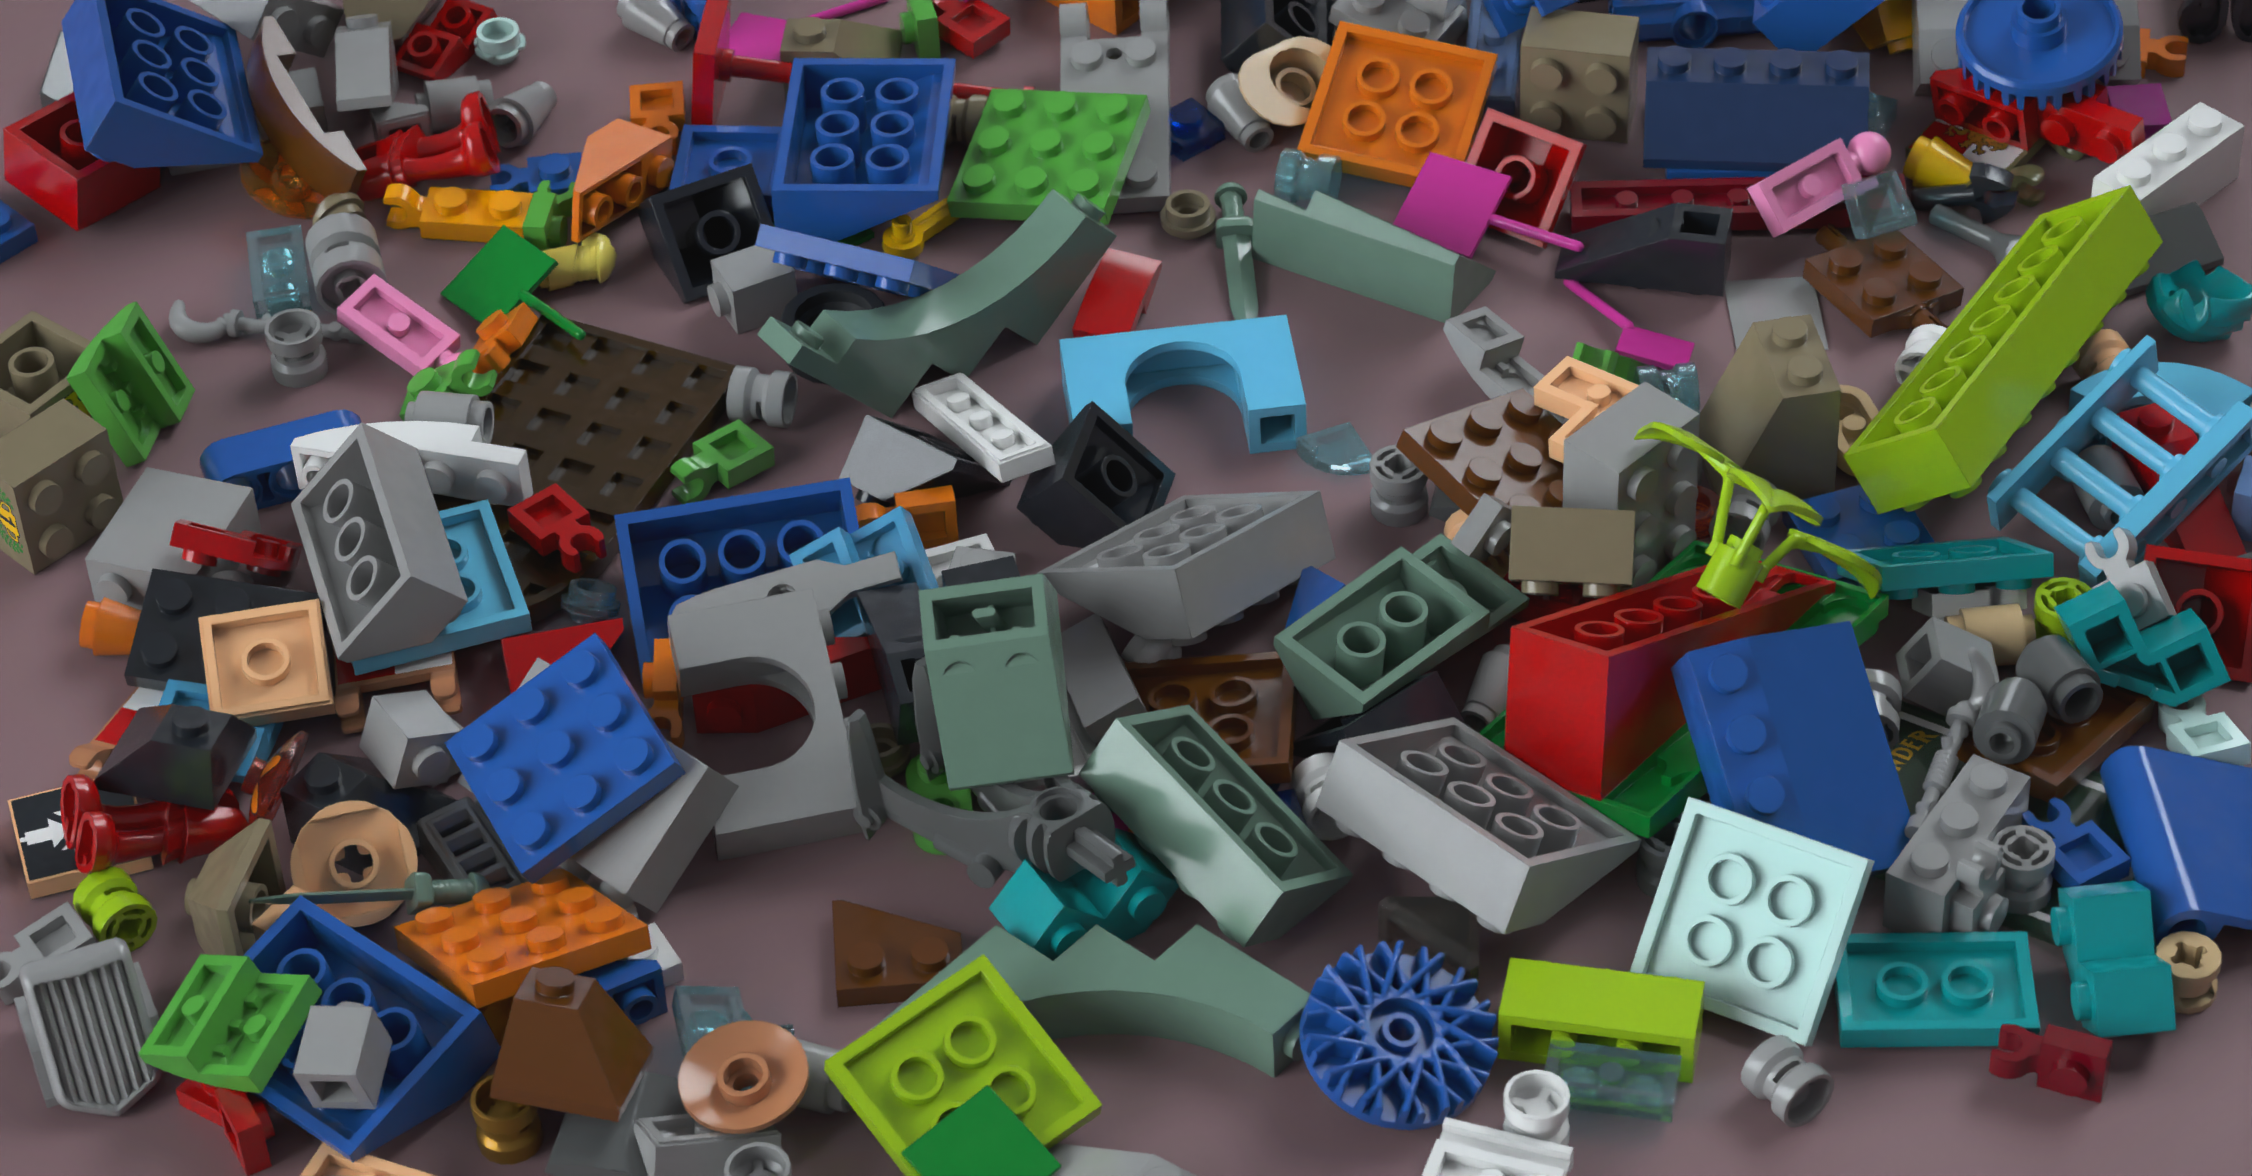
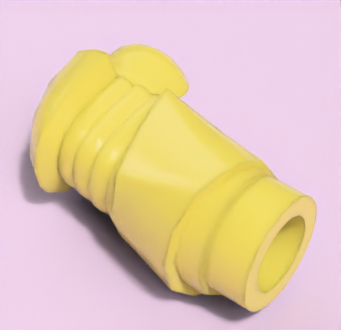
M593 233L582 240V245L579 246L576 243L541 250L559 264L539 286L547 288L548 291L573 286L577 281L595 280L596 278L602 284L610 277L616 263L617 253L611 245L610 239L601 233Z

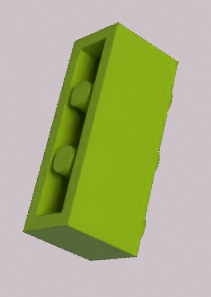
M1510 957L1498 1013V1059L1693 1083L1703 1027L1705 981Z

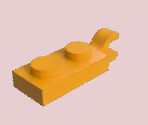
M394 183L387 186L383 202L386 205L402 207L390 208L386 224L390 228L407 229L410 227H420L421 238L488 242L503 225L524 238L522 226L534 193L514 192L511 190L492 191L461 189L458 187H430L427 197H424L408 185Z

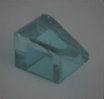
M1896 170L1886 171L1841 185L1855 239H1869L1918 224L1916 213Z

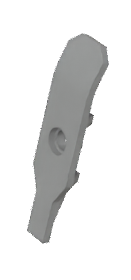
M895 551L847 565L816 559L701 593L677 604L671 615L813 588L817 609L828 608L831 616L847 600L857 597V592L876 589L903 580Z

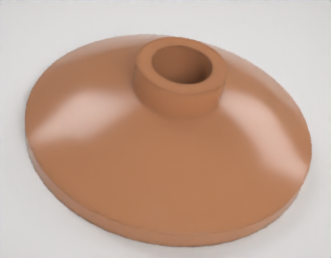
M757 1020L729 1023L705 1034L687 1052L678 1073L680 1098L689 1115L702 1126L727 1134L752 1133L781 1121L799 1104L809 1082L808 1059L798 1039L792 1033L776 1024ZM747 1086H754L751 1089L740 1091Z

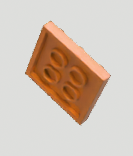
M1340 21L1297 148V163L1412 188L1430 152L1466 162L1473 146L1498 67V54Z
M559 868L553 869L533 885L528 881L507 889L502 887L484 889L477 892L473 896L472 901L451 908H428L417 913L415 920L394 926L398 950L476 1009L515 996L531 967L541 969L561 967L577 975L652 949L647 924L565 869Z

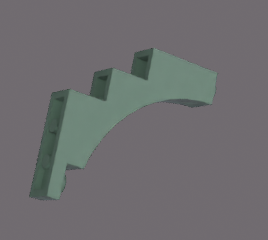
M1052 189L1031 216L992 253L969 270L931 291L893 305L855 311L823 310L811 327L799 320L790 327L770 316L757 335L791 366L893 418L931 364L952 375L961 372L969 377L1005 327L1037 345L1117 235L1100 222L1105 212L1092 201L1079 193L1073 200H1070Z
M1096 924L1054 961L995 925L877 1024L879 1025L984 954L1051 1039L1082 1035L1124 1034L1182 1041L1221 1052L1248 1063L1275 1078L1294 1060L1299 1061L1303 1059L1299 1037L1300 1021L1310 993L1198 924L1156 960L1151 959Z

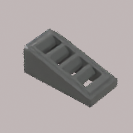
M463 797L422 817L417 822L421 853L443 880L466 879L470 872H477L492 865L478 872L487 879L490 887L502 881L507 883L502 886V888L506 889L528 882L521 875L496 831L470 797ZM473 847H476V848H474V849H472V850H470V851H468V852H466V853H464V854H462V855H460V856H458V857H455V856H457V855H459V854H461V853H463V852H465V851H467V850H469V849H471V848H473Z

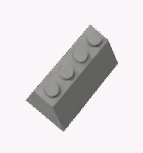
M361 422L291 503L337 659L346 663L432 643L448 623L457 619L464 605L468 602L418 449Z

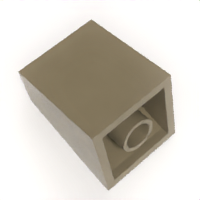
M1811 314L1753 322L1700 412L1699 422L1700 439L1727 456L1743 470L1768 480L1777 489L1789 492L1801 500L1835 491L1841 403L1840 385ZM1703 458L1702 467L1718 507L1723 478Z

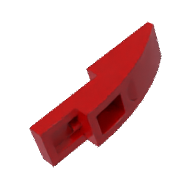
M1962 68L1938 70L1929 77L1935 118L2029 151L2039 138H2043L2055 145L2065 146L2098 158L2102 162L2113 164L2145 141L2143 118L2109 106L2107 87L2095 83V94L2093 97L2090 98L2082 94V100L2079 103L2075 102L2073 92L2062 94V107L2059 110H2056L2049 101L2046 108L2040 110L2038 97L2025 96L2024 109L2019 110L2017 108V99L2008 106H2005L2002 103V93L1995 89L1990 99L1987 100L1984 96V89L1979 91L1974 89L1973 75L1966 80L1964 79Z

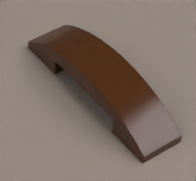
M273 15L264 16L247 63L249 94L261 126L288 165L323 197L326 198L335 193L357 194L366 173V167L344 131L323 132L288 74L296 56L295 50Z

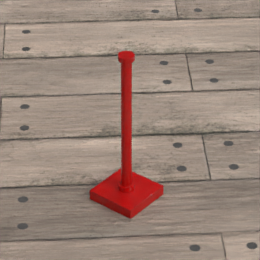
M706 0L693 51L691 125H716L726 82H731L732 77L786 84L790 82L793 62L736 56L735 50L729 49L731 0ZM954 83L953 94L959 99H968L973 94L989 96L992 89L1003 88ZM1024 86L1023 90H1035V87Z

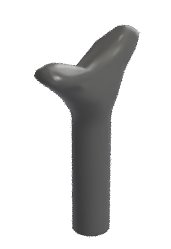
M1940 203L1933 207L1929 215V223L1991 252L1996 260L1997 267L2022 237L2021 235L1998 232Z

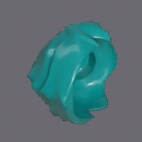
M2192 260L2171 273H2157L2146 286V302L2154 317L2170 333L2189 342L2203 343L2228 340L2232 332L2242 330L2244 322L2250 321L2252 285L2220 265L2213 272L2206 275L2199 261Z

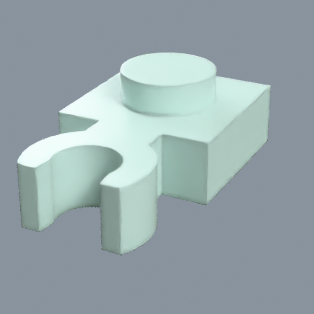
M2199 695L2188 700V709L2177 710L2170 705L2158 702V726L2166 734V747L2170 751L2240 766L2251 764V742L2225 712L2207 716L2206 701L2202 696Z

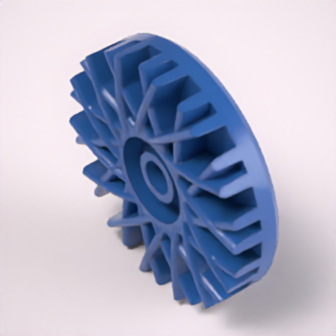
M1968 0L1962 8L1956 24L1958 66L1962 68L1965 80L1973 75L1974 89L1976 91L1984 89V96L1987 100L1990 99L1995 89L2002 93V103L2005 106H2008L2017 99V108L2023 110L2025 96L2038 97L2040 110L2046 108L2048 101L2056 110H2059L2062 107V94L2073 92L2075 102L2079 103L2082 100V94L2090 98L2094 96L2095 80L2099 79L2107 85L2109 76L2115 77L2117 59L2122 60L2123 55L2122 15L2114 0Z
M1402 940L1396 942L1392 951L1385 941H1381L1378 943L1375 951L1370 954H1365L1363 945L1360 944L1355 948L1353 955L1344 952L1334 968L1327 964L1321 977L1316 979L1304 1006L1300 1021L1299 1037L1302 1055L1311 1076L1320 1089L1336 1105L1360 1120L1376 1126L1397 1130H1418L1443 1124L1445 1117L1452 1119L1457 1117L1481 1093L1498 1054V1051L1495 1049L1498 1045L1499 1037H1492V1030L1497 1016L1495 1013L1488 1012L1490 1008L1489 999L1479 1004L1474 996L1478 987V981L1475 978L1462 981L1465 975L1463 967H1459L1454 976L1444 970L1442 965L1445 960V954L1442 952L1435 955L1429 961L1427 947H1421L1416 956L1401 954L1404 946V941Z

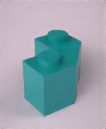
M2110 581L2054 607L2070 644L2098 674L2100 683L2115 688L2119 686L2149 696L2151 700L2176 707L2231 681L2207 626L2191 608L2139 631L2125 599Z
M1115 828V844L1131 854L1135 859V867L1126 872L1128 881L1124 885L1117 887L1111 882L1105 883L1086 868L1067 880L1059 882L1050 874L1042 872L1031 861L1025 859L990 905L989 910L1008 933L1054 961L1096 924L1122 941L1129 940L1146 932L1152 922L1162 914L1167 902L1179 886L1174 874L1155 855L1148 853L1137 843L1135 834Z
M2136 881L2058 888L2059 907H2052L2051 931L2055 945L2063 946V954L2071 980L2070 998L2075 1020L2082 1021L2085 1029L2101 1038L2176 1030L2172 968L2169 963L2155 955L2150 890Z

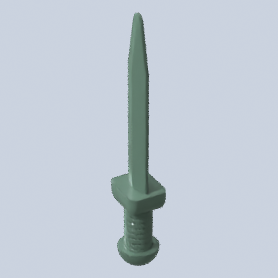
M1226 182L1216 190L1214 200L1222 212V218L1216 222V247L1223 249L1230 310L1235 320L1257 318L1259 306L1251 250L1253 219L1249 216H1244L1243 205L1247 201L1245 189L1236 182Z
M412 872L405 880L404 888L301 892L249 899V903L291 905L300 895L314 904L406 900L407 914L416 915L432 905L463 904L472 901L473 896L477 892L490 888V885L483 875L476 872H470L466 879L432 880L431 875L426 872Z

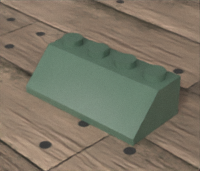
M1190 705L1116 718L1078 773L1094 790V795L1099 801L1104 803L1111 812L1116 813L1135 833L1137 843L1145 851L1155 855L1174 874L1178 886L1187 895L1197 899L1217 920L1218 927L1222 933L1229 939L1239 943L1243 948L1279 939L1343 888L1354 875Z

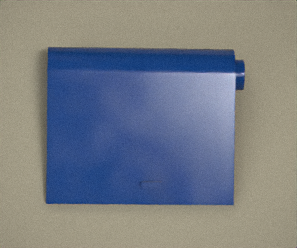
M2125 746L2112 753L2103 762L2100 769L2101 781L2125 852L2131 858L2130 867L2134 879L2150 890L2153 934L2156 944L2158 945L2164 937L2171 933L2181 931L2197 932L2209 937L2213 941L2224 925L2252 930V768L2147 746Z

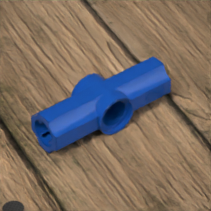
M1608 0V14L1640 17L1639 42L1674 40L1678 46L1684 48H1704L1711 44L1717 36L1762 33L1753 24L1755 0Z

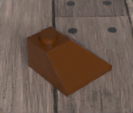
M531 967L513 998L491 1084L490 1098L619 1122L653 1059L654 1047L596 979L574 975L570 970L561 967H546L543 969Z

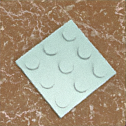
M1688 797L1630 972L1705 981V1010L1776 1036H1787L1798 1044L1812 1046L1874 861L1711 803Z

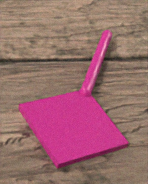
M857 0L807 17L835 19L888 2L889 0ZM741 12L730 28L729 49H734L736 56L781 61L780 48L787 20Z
M1563 280L1565 287L1623 329L1615 349L1616 353L1641 363L1685 375L1695 343L1635 327L1632 321L1578 281Z

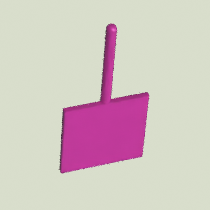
M1434 152L1429 153L1393 222L1394 225L1469 259H1472L1489 224L1575 252H1581L1584 249V244L1581 241L1495 215L1512 181L1511 176Z

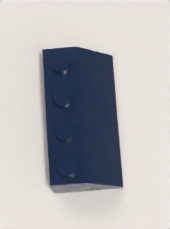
M1681 46L1647 47L1643 168L1778 172L1839 138H1842L1847 148L1854 136L1868 131L1869 53L1850 52L1847 50L1824 52L1796 51L1793 49L1746 50L1735 47L1721 49L1684 48Z

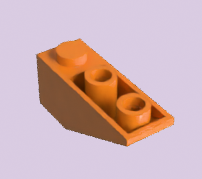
M619 118L587 136L573 189L571 241L579 243L632 210L648 197L656 195L670 186L674 169V161L672 159L673 136Z

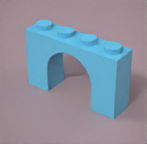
M1287 315L1059 339L1062 385L1069 424L1085 405L1093 401L1133 436L1131 410L1142 398L1156 390L1169 386L1200 385L1226 394L1237 404L1242 414L1250 454L1307 448L1306 401Z

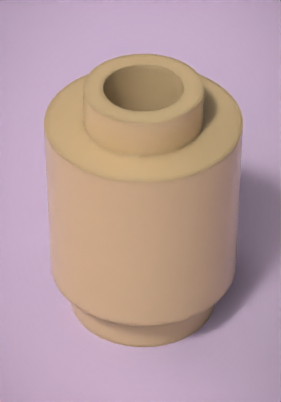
M2018 603L1959 609V615L1944 617L1945 622L1991 642L1996 666L2016 665L2023 649L2036 639L2032 614L2023 615Z

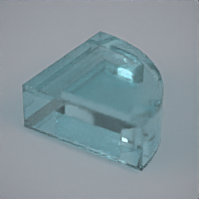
M1350 422L1296 438L1297 454L1299 457L1320 471L1348 476L1369 473V462L1372 454Z

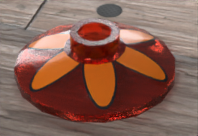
M302 730L292 736L275 752L268 762L258 757H255L240 789V791L252 796L248 826L259 818L273 821L282 803L280 790L294 777L309 739L308 732Z

